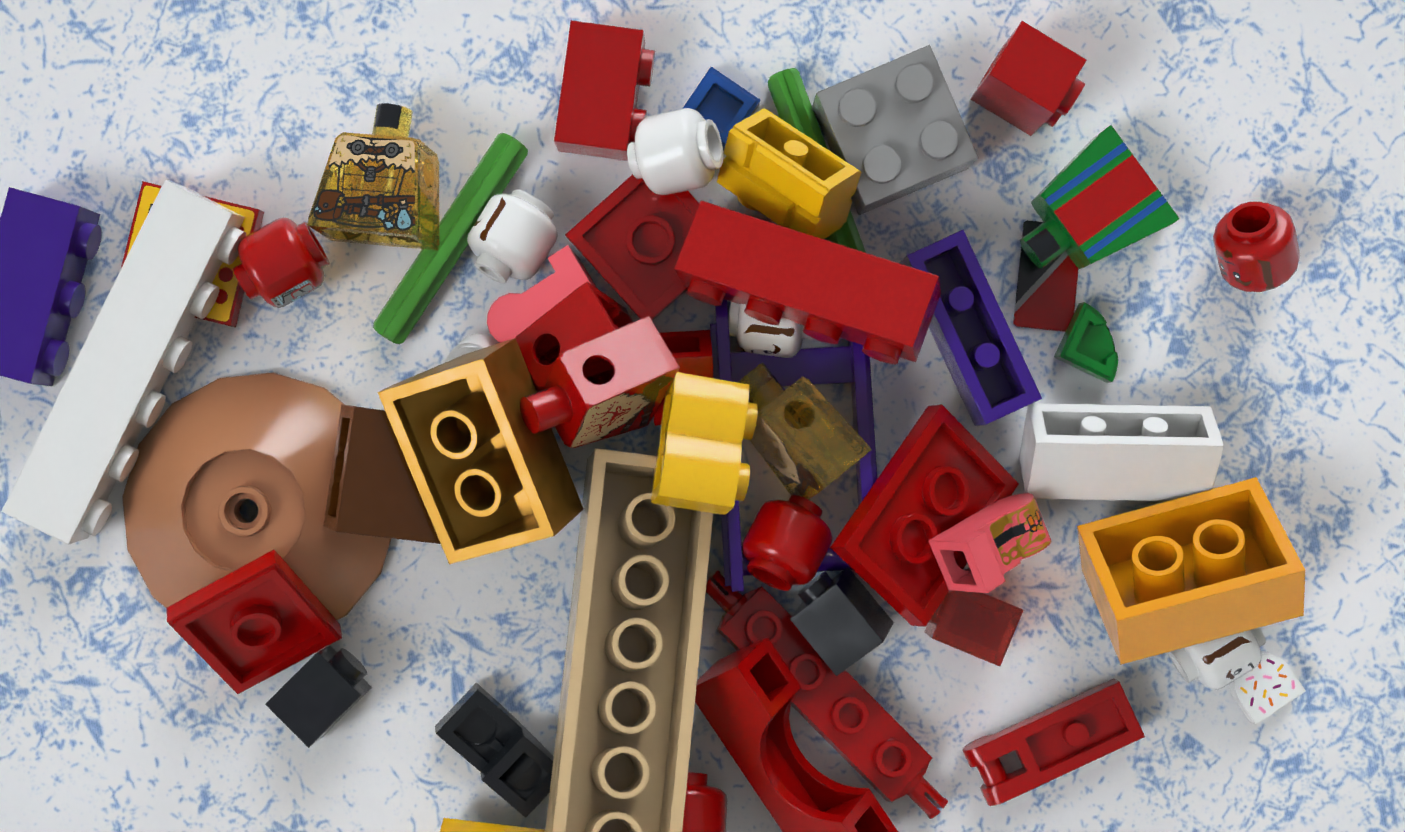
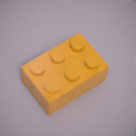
M1257 477L1077 526L1082 572L1120 665L1304 616L1305 568Z

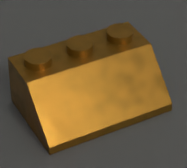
M516 338L464 354L378 392L449 564L553 537L584 509L552 428L534 434L527 428L520 411L521 398L537 391Z

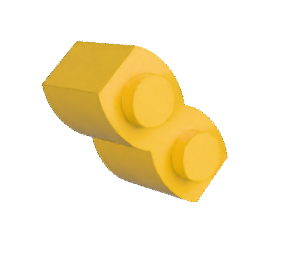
M677 372L665 394L651 503L726 515L734 508L735 500L744 501L749 485L750 465L741 463L743 439H752L758 413L757 403L749 402V384Z

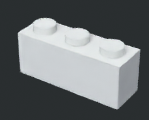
M1032 403L1027 406L1019 462L1025 493L1033 494L1035 499L1170 501L1213 489L1224 444L1211 406Z

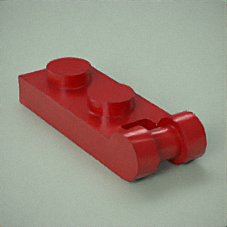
M1111 679L1000 732L976 739L967 744L962 751L969 766L977 767L984 784L980 789L987 805L994 806L1011 800L1140 740L1145 735L1120 682L1116 679ZM1015 750L1022 768L1012 773H1006L999 757Z

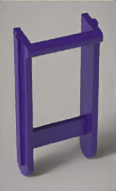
M723 299L721 306H715L716 323L710 324L714 379L749 384V389L771 388L756 370L763 362L779 381L773 387L798 386L804 379H807L812 385L851 383L853 429L865 444V447L861 449L860 454L855 458L859 506L877 480L870 357L862 352L864 345L848 340V346L800 349L795 356L790 358L750 352L730 353L727 300ZM735 500L734 508L726 515H721L725 586H731L732 592L744 591L743 576H753L747 570L749 562L742 552L739 501ZM829 547L817 572L841 571L847 567L851 570L853 569Z

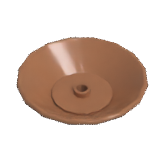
M263 373L219 378L170 405L138 444L139 455L128 476L122 496L127 550L154 599L167 608L274 549L336 620L348 615L381 574L392 538L335 532L323 526L341 404L345 405L324 387L277 373ZM246 499L254 501L258 507V515L252 522L244 520L240 514L241 504Z

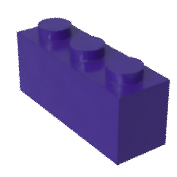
M9 187L0 217V376L29 384L53 386L55 376H60L64 371L69 357V344L65 340L71 318L78 316L85 300L86 289L85 285L81 282L87 261L95 257L101 243L102 230L98 225L100 214L78 205Z
M964 230L917 250L899 262L900 264L939 276L941 295L929 329L974 426L987 425L1042 399Z

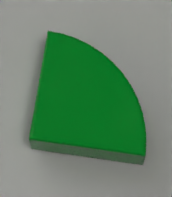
M1085 302L1079 303L1054 358L1106 383H1111L1115 378L1118 367V354L1115 352L1114 341L1104 317Z

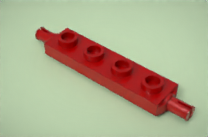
M719 570L713 573L709 580H707L706 593L725 611L717 631L737 651L768 637L801 686L791 706L886 801L893 802L907 794L927 814L929 819L938 815L941 811L936 807L944 809L948 800L923 777L932 757L846 670L836 676L790 620L792 616L762 586L742 595L739 591L732 592L731 586H725L724 576Z

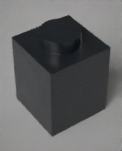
M849 567L832 579L825 571L809 582L797 594L801 598L802 603L790 618L836 676L883 643L894 623Z
M329 645L318 651L265 705L309 748L321 739L372 687L363 679L367 674L365 667L353 654L343 648L337 652Z

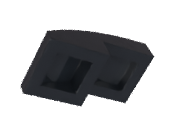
M475 683L435 725L436 734L479 770L481 780L525 818L550 793L554 756L479 684Z

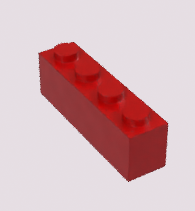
M702 200L674 268L684 286L688 287L686 293L701 302L721 306L723 299L737 304H746L744 312L758 321L779 325L783 317L803 325V333L811 338L837 345L840 338L864 345L862 349L864 354L889 364H898L900 358L913 362L917 361L941 295L938 275Z

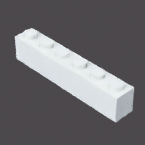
M168 180L164 181L1 512L68 545L87 539L89 535L96 536L101 531L112 510V504L107 502V499L116 481H124L137 461L139 450L133 446L143 426L151 427L162 411L166 396L160 392L170 371L177 373L190 354L192 341L187 339L197 319L195 316L204 319L211 311L219 294V287L212 284L222 262L230 265L238 256L239 242L246 236V232L239 229L245 218L244 216L180 184Z

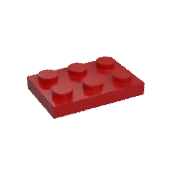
M942 404L927 406L830 548L911 626L926 627L949 592L929 540L988 505L1012 496L1019 483ZM954 551L957 565L964 569L968 562L963 551Z

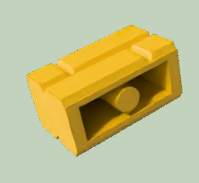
M765 108L735 124L729 131L723 153L726 157L723 159L722 166L720 167L717 183L736 195L738 201L743 206L761 212L780 226L821 239H825L839 230L847 221L853 201L851 197L856 192L862 173L860 170Z

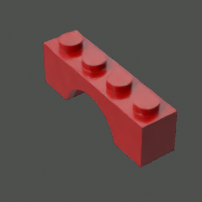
M768 637L719 659L697 680L695 703L782 832H898L869 788L851 787L828 778L812 766L801 753L793 738L789 720L792 701L801 686Z

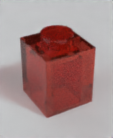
M949 590L928 622L924 633L932 639L1000 667L1023 609L986 593Z

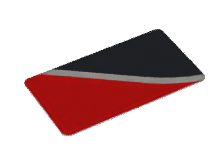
M1025 221L1022 238L1044 222ZM1021 246L1014 312L1015 326L1066 332L1074 315L1079 269L1066 251L1040 269L1030 260Z

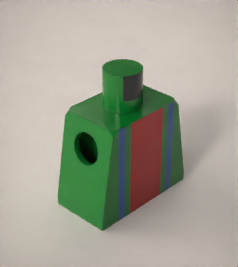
M1110 125L1094 137L1031 201L1033 208L1044 223L1021 238L1020 244L1030 260L1040 269L1065 251L1079 269H1082L1172 225L1180 218L1112 125Z

